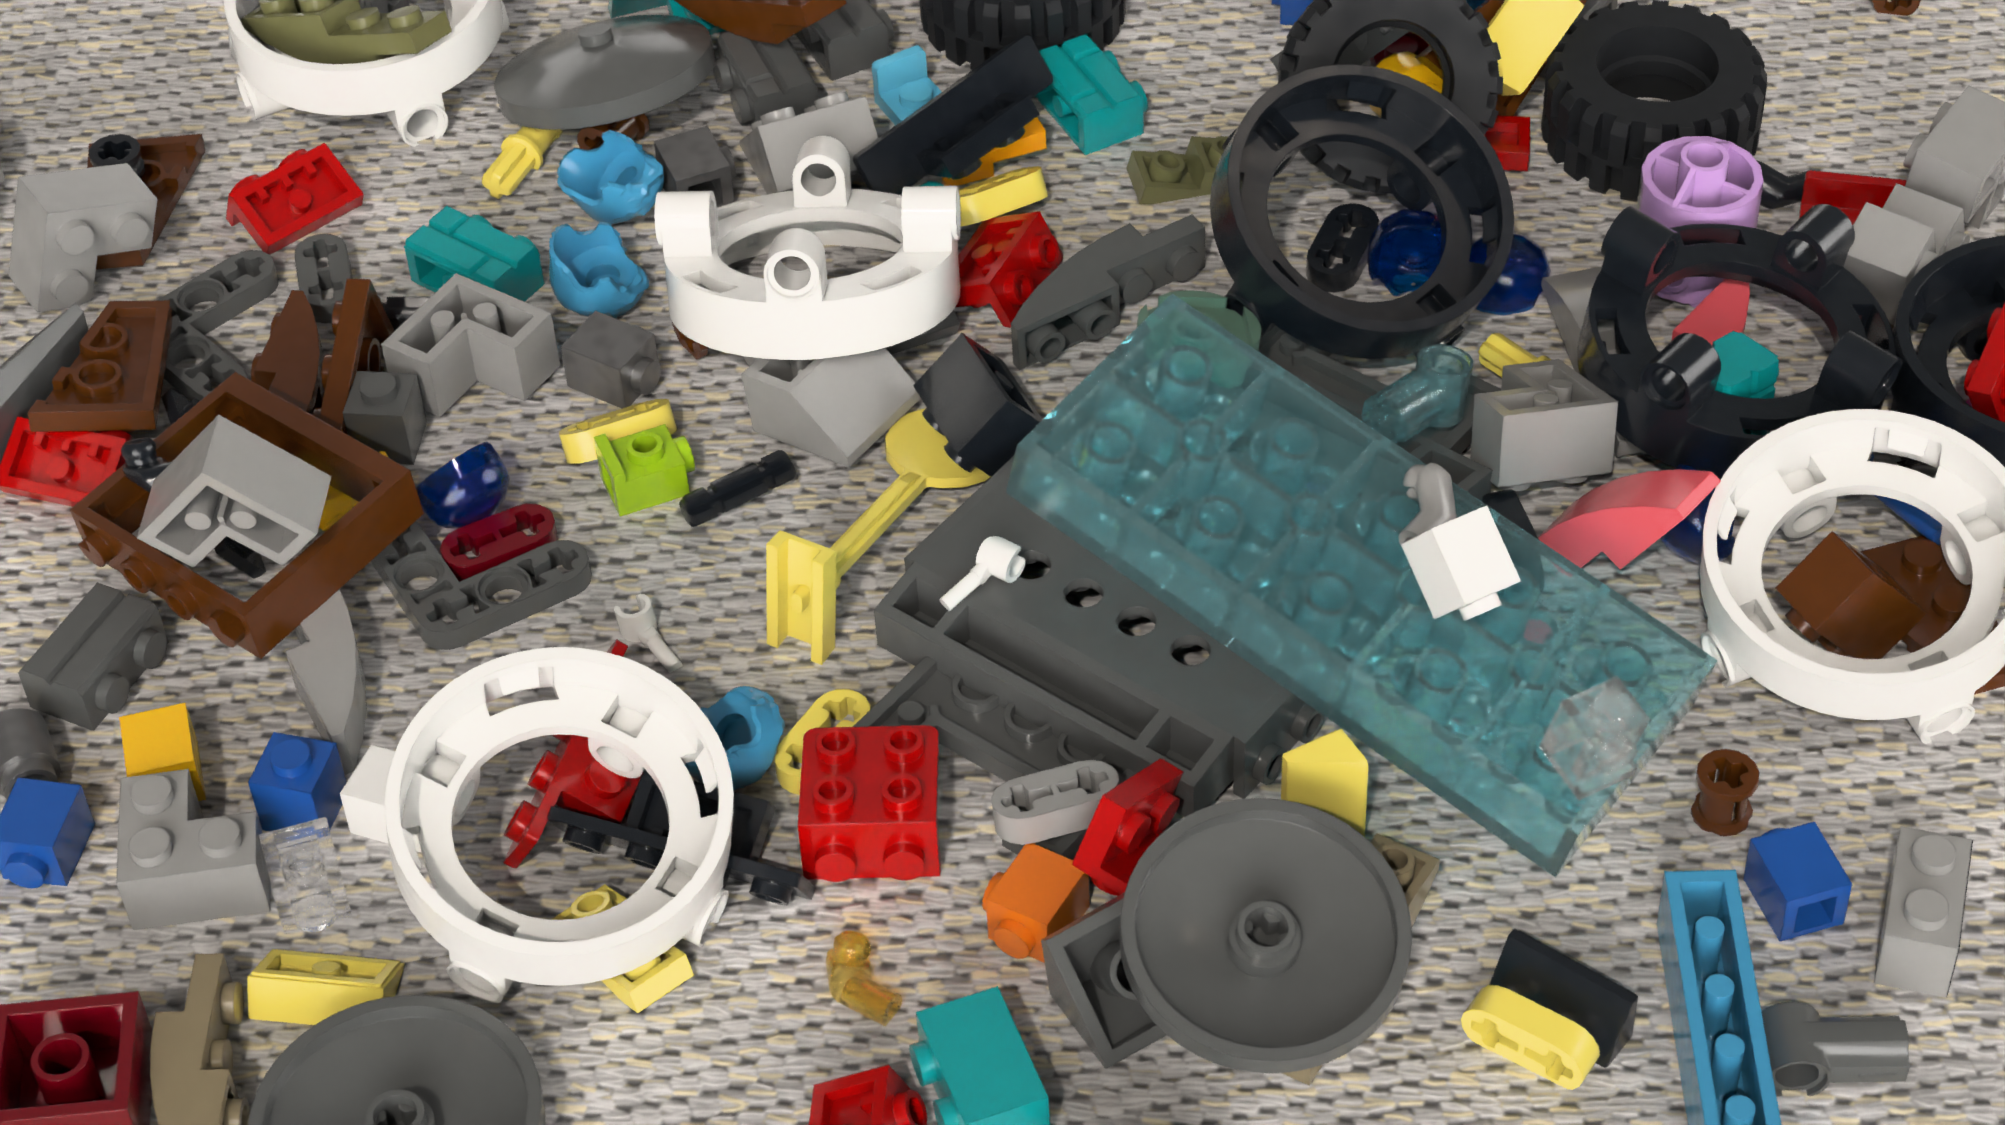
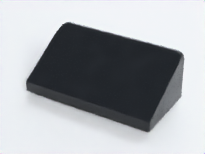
M1513 929L1489 985L1507 988L1585 1028L1594 1037L1599 1046L1600 1056L1596 1064L1604 1068L1608 1067L1633 1036L1638 1002L1637 994L1520 930Z

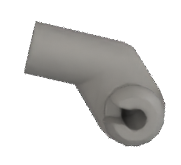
M1428 463L1427 465L1415 464L1410 467L1404 476L1403 485L1412 487L1409 488L1406 494L1410 499L1419 501L1420 511L1399 533L1400 545L1436 526L1457 518L1450 474L1436 463Z

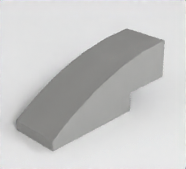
M339 589L295 628L301 645L288 649L285 652L296 691L322 740L337 744L346 775L353 772L356 767L363 742L367 702L365 675L348 607Z

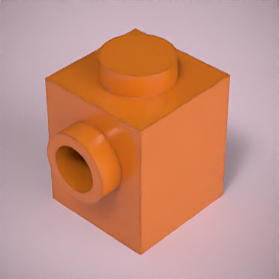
M1034 843L1025 844L1006 872H998L992 877L985 890L982 907L983 910L987 911L988 938L993 940L1004 953L1018 959L1030 956L1044 962L1041 940L1079 919L1090 907L1089 875L1072 865L1073 860Z

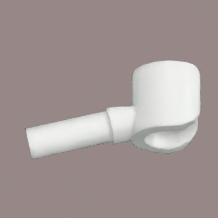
M991 536L986 538L978 550L976 565L970 570V573L939 599L941 604L948 611H951L979 585H983L991 575L1007 583L1016 581L1026 564L1025 559L1018 555L1021 547L1002 537Z
M645 594L636 595L639 612L635 614H626L621 611L619 606L614 607L619 631L623 638L631 642H642L669 673L682 667L680 660L661 639V635L657 631L658 624L653 604L648 596Z

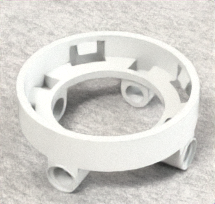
M224 0V10L240 71L236 73L238 88L245 106L252 105L254 120L288 108L317 114L340 116L385 112L403 140L408 145L415 147L419 145L417 142L433 136L438 139L444 135L448 127V116L445 112L442 93L453 88L474 73L492 53L500 34L509 31V20L502 0H443L452 32L417 54H400L381 60L352 64H322L302 61L268 45L245 30L241 18L251 13L259 4V0Z
M816 136L803 144L792 175L793 191L751 197L716 208L713 191L658 192L656 195L655 230L659 246H663L670 318L681 333L709 348L740 356L776 360L824 359L855 355L889 347L923 334L942 322L958 304L960 298V276L957 240L960 239L961 206L958 185L903 187L902 196L880 191L851 189L850 156L848 150L839 140L833 137ZM815 163L825 164L833 170L835 175L826 179L818 178L808 170L807 166ZM823 245L862 247L894 252L896 254L887 261L870 269L827 279L826 256ZM769 253L764 268V278L746 275L728 266L747 258ZM787 256L799 257L808 264L809 268L795 271L786 267L781 259ZM698 284H702V285H704L706 288H703V287H701V286H698Z
M1847 409L1816 414L1788 423L1752 444L1732 463L1721 478V482L1716 486L1708 505L1703 530L1700 585L1708 623L1707 631L1701 634V646L1709 666H1717L1726 678L1722 682L1723 686L1729 687L1752 677L1778 696L1820 713L1860 720L1907 718L1920 740L1925 744L1932 742L1930 736L1947 730L1952 734L1960 732L1974 717L1975 709L1972 703L1975 691L1985 685L2005 665V617L1991 632L1998 616L2003 587H2005V467L1976 442L1947 426L1916 415L1889 410ZM1872 452L1888 453L1917 460L1938 469L1935 478L1903 466L1869 460ZM1866 494L1905 502L1924 511L1942 524L1940 542L1944 558L1954 576L1965 585L1971 584L1970 598L1965 610L1954 626L1941 638L1918 651L1884 659L1852 658L1826 651L1811 644L1791 630L1781 620L1768 600L1762 580L1761 564L1765 550L1775 532L1781 528L1783 533L1789 538H1800L1815 532L1833 516L1836 510L1837 496ZM1735 516H1740L1745 519L1735 539L1731 564L1720 562L1717 553V533L1722 539L1727 540Z
M573 647L538 648L505 655L467 671L437 692L417 713L398 743L387 776L384 801L389 854L393 873L400 892L413 915L439 944L449 950L450 964L447 967L449 978L463 991L479 1000L493 1004L500 1003L514 981L536 985L565 986L610 979L651 962L681 939L703 947L706 942L702 938L703 933L710 923L719 922L727 904L729 891L723 889V879L731 848L734 792L726 752L709 719L697 704L663 675L640 663L604 651ZM545 687H553L555 700H542L506 709L491 717L486 703L516 692ZM559 734L588 737V749L591 755L611 772L627 778H638L646 769L662 794L668 813L669 833L664 853L652 875L634 894L603 912L565 920L535 918L517 913L500 905L484 894L466 874L455 851L452 826L462 819L475 797L481 777L480 767L494 755L514 744L531 738ZM696 762L706 793L712 792L716 787L718 788V814L701 818L696 788L685 763ZM420 833L424 864L435 889L431 888L419 872L422 865L416 852L413 838L415 834Z

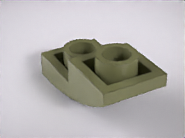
M1191 136L1185 154H1176L1165 150L1157 152L1132 151L1126 169L1139 204H1157L1210 195L1214 173L1224 152L1222 146L1228 137L1218 136L1209 138Z

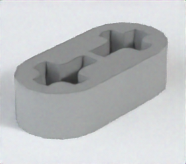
M1085 760L1004 782L994 790L991 797L995 832L1001 839L1009 843L1024 845L1088 829L1102 795L1119 785L1118 772L1112 765L1103 761Z

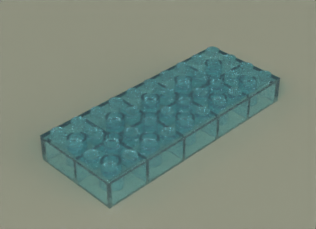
M1171 294L1017 444L1006 493L1556 878L1694 705L1718 660L1453 482L1457 518L1488 506L1521 581L1497 592L1502 605L1464 621L1458 609L1434 619L1398 539L1399 533L1420 511L1419 501L1410 499L1406 494L1409 488L1412 487L1403 485L1404 476L1413 465L1427 464L1174 294Z

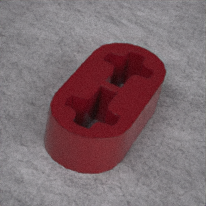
M526 503L460 527L449 533L442 541L440 547L442 558L458 581H463L542 545L557 541L558 536L553 513L548 508L539 504ZM529 528L535 535L527 537L526 533L521 530ZM472 551L478 557L469 559L463 553Z

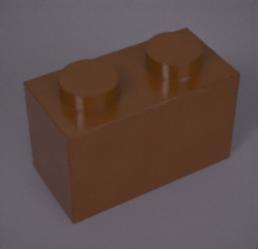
M1833 531L1775 587L1792 606L1785 614L1786 618L1806 638L1813 643L1818 640L1829 652L1847 657L1851 655L1854 658L1882 659L1928 614L1887 571Z

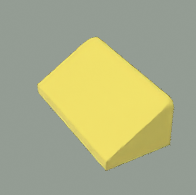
M1579 0L1504 1L1489 22V27L1486 28L1492 42H1497L1501 59L1497 61L1499 77L1503 76L1502 96L1523 93L1583 9L1584 5Z
M1342 728L1285 752L1282 755L1281 800L1301 803L1331 814L1365 837L1368 761Z
M273 949L247 976L248 1019L316 1025L331 1015L349 1007L371 1000L395 996L405 963H400L397 960Z

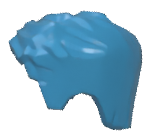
M608 130L603 132L601 136L604 143L600 147L589 150L573 148L563 156L557 169V175L559 176L557 179L558 186L582 210L598 222L616 224L631 220L637 216H645L654 205L657 193L663 189V165L654 156L647 154L642 149V145L635 143L630 137L616 131Z
M599 222L597 227L585 232H578L573 230L570 225L563 224L556 227L555 231L552 232V237L549 240V281L557 300L564 308L583 315L591 316L594 311H598L617 318L635 306L641 299L644 291L649 288V279L645 270L626 255L627 249L622 246V238L610 223Z
M735 687L711 707L700 708L718 734L726 752L732 775L733 791L751 785L763 777L775 758L779 739L783 735L785 721L780 716L779 706L774 703L773 697L755 687ZM696 762L685 763L690 775L696 781L703 783Z

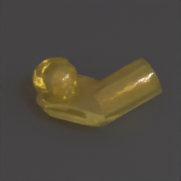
M843 931L834 938V948L830 949L826 955L825 965L829 992L840 1004L886 1027L901 1008L902 996L872 980L871 963L867 958L872 949L869 939L856 931Z

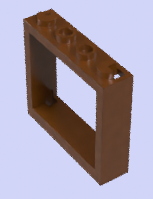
M234 372L153 440L156 443L157 457H162L166 461L172 462L219 414L332 476L330 486L359 502L246 602L241 601L151 545L137 539L132 533L141 525L150 493L127 479L122 467L72 507L70 512L83 540L78 546L91 562L99 567H104L106 564L122 573L127 582L141 593L145 594L151 591L158 595L181 618L185 620L197 619L208 626L213 634L226 646L235 647L239 645L262 659L298 627L304 619L317 610L424 514L409 469L239 373Z

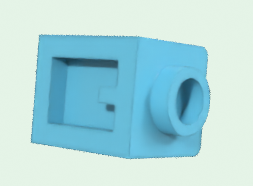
M919 45L876 60L872 64L875 103L895 126L941 93V90L927 75L926 53Z

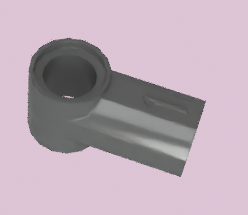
M1800 1002L1778 1003L1762 1011L1776 1096H1782V1090H1806L1807 1096H1814L1826 1089L1829 1083L1906 1082L1910 1068L1909 1036L1905 1020H1900L1899 1016L1820 1017L1814 1007Z

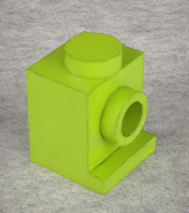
M663 424L612 441L608 440L606 434L594 437L600 477L620 517L684 497V495L690 493L687 473L695 471V462L689 443L684 435L672 438L667 426Z

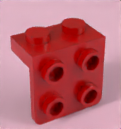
M930 725L813 728L804 734L798 833L803 876L807 880L824 879L830 882H842L850 878L891 877L897 880H912L917 877L940 876L941 854L937 814L939 736L936 728Z

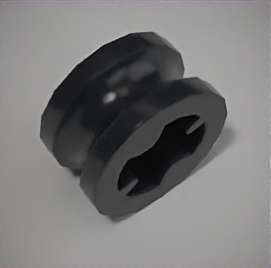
M114 134L105 136L93 143L89 149V158L93 167L128 163L140 179L145 173V164L141 158L140 144L129 135Z

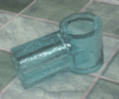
M1444 344L1429 345L1422 348L1418 352L1415 370L1364 401L1361 419L1367 424L1372 439L1390 448L1398 442H1406L1429 426L1443 428L1458 424L1463 419L1473 370L1471 356L1462 349Z

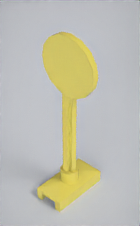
M925 409L907 413L889 429L885 436L886 460L900 476L830 548L781 530L766 544L768 645L778 648L787 635L811 644V661L823 665L835 649L836 589L840 586L841 577L927 487L964 488L985 482L991 477L977 467L972 472H968L949 457L944 449L948 440L926 421L922 414Z

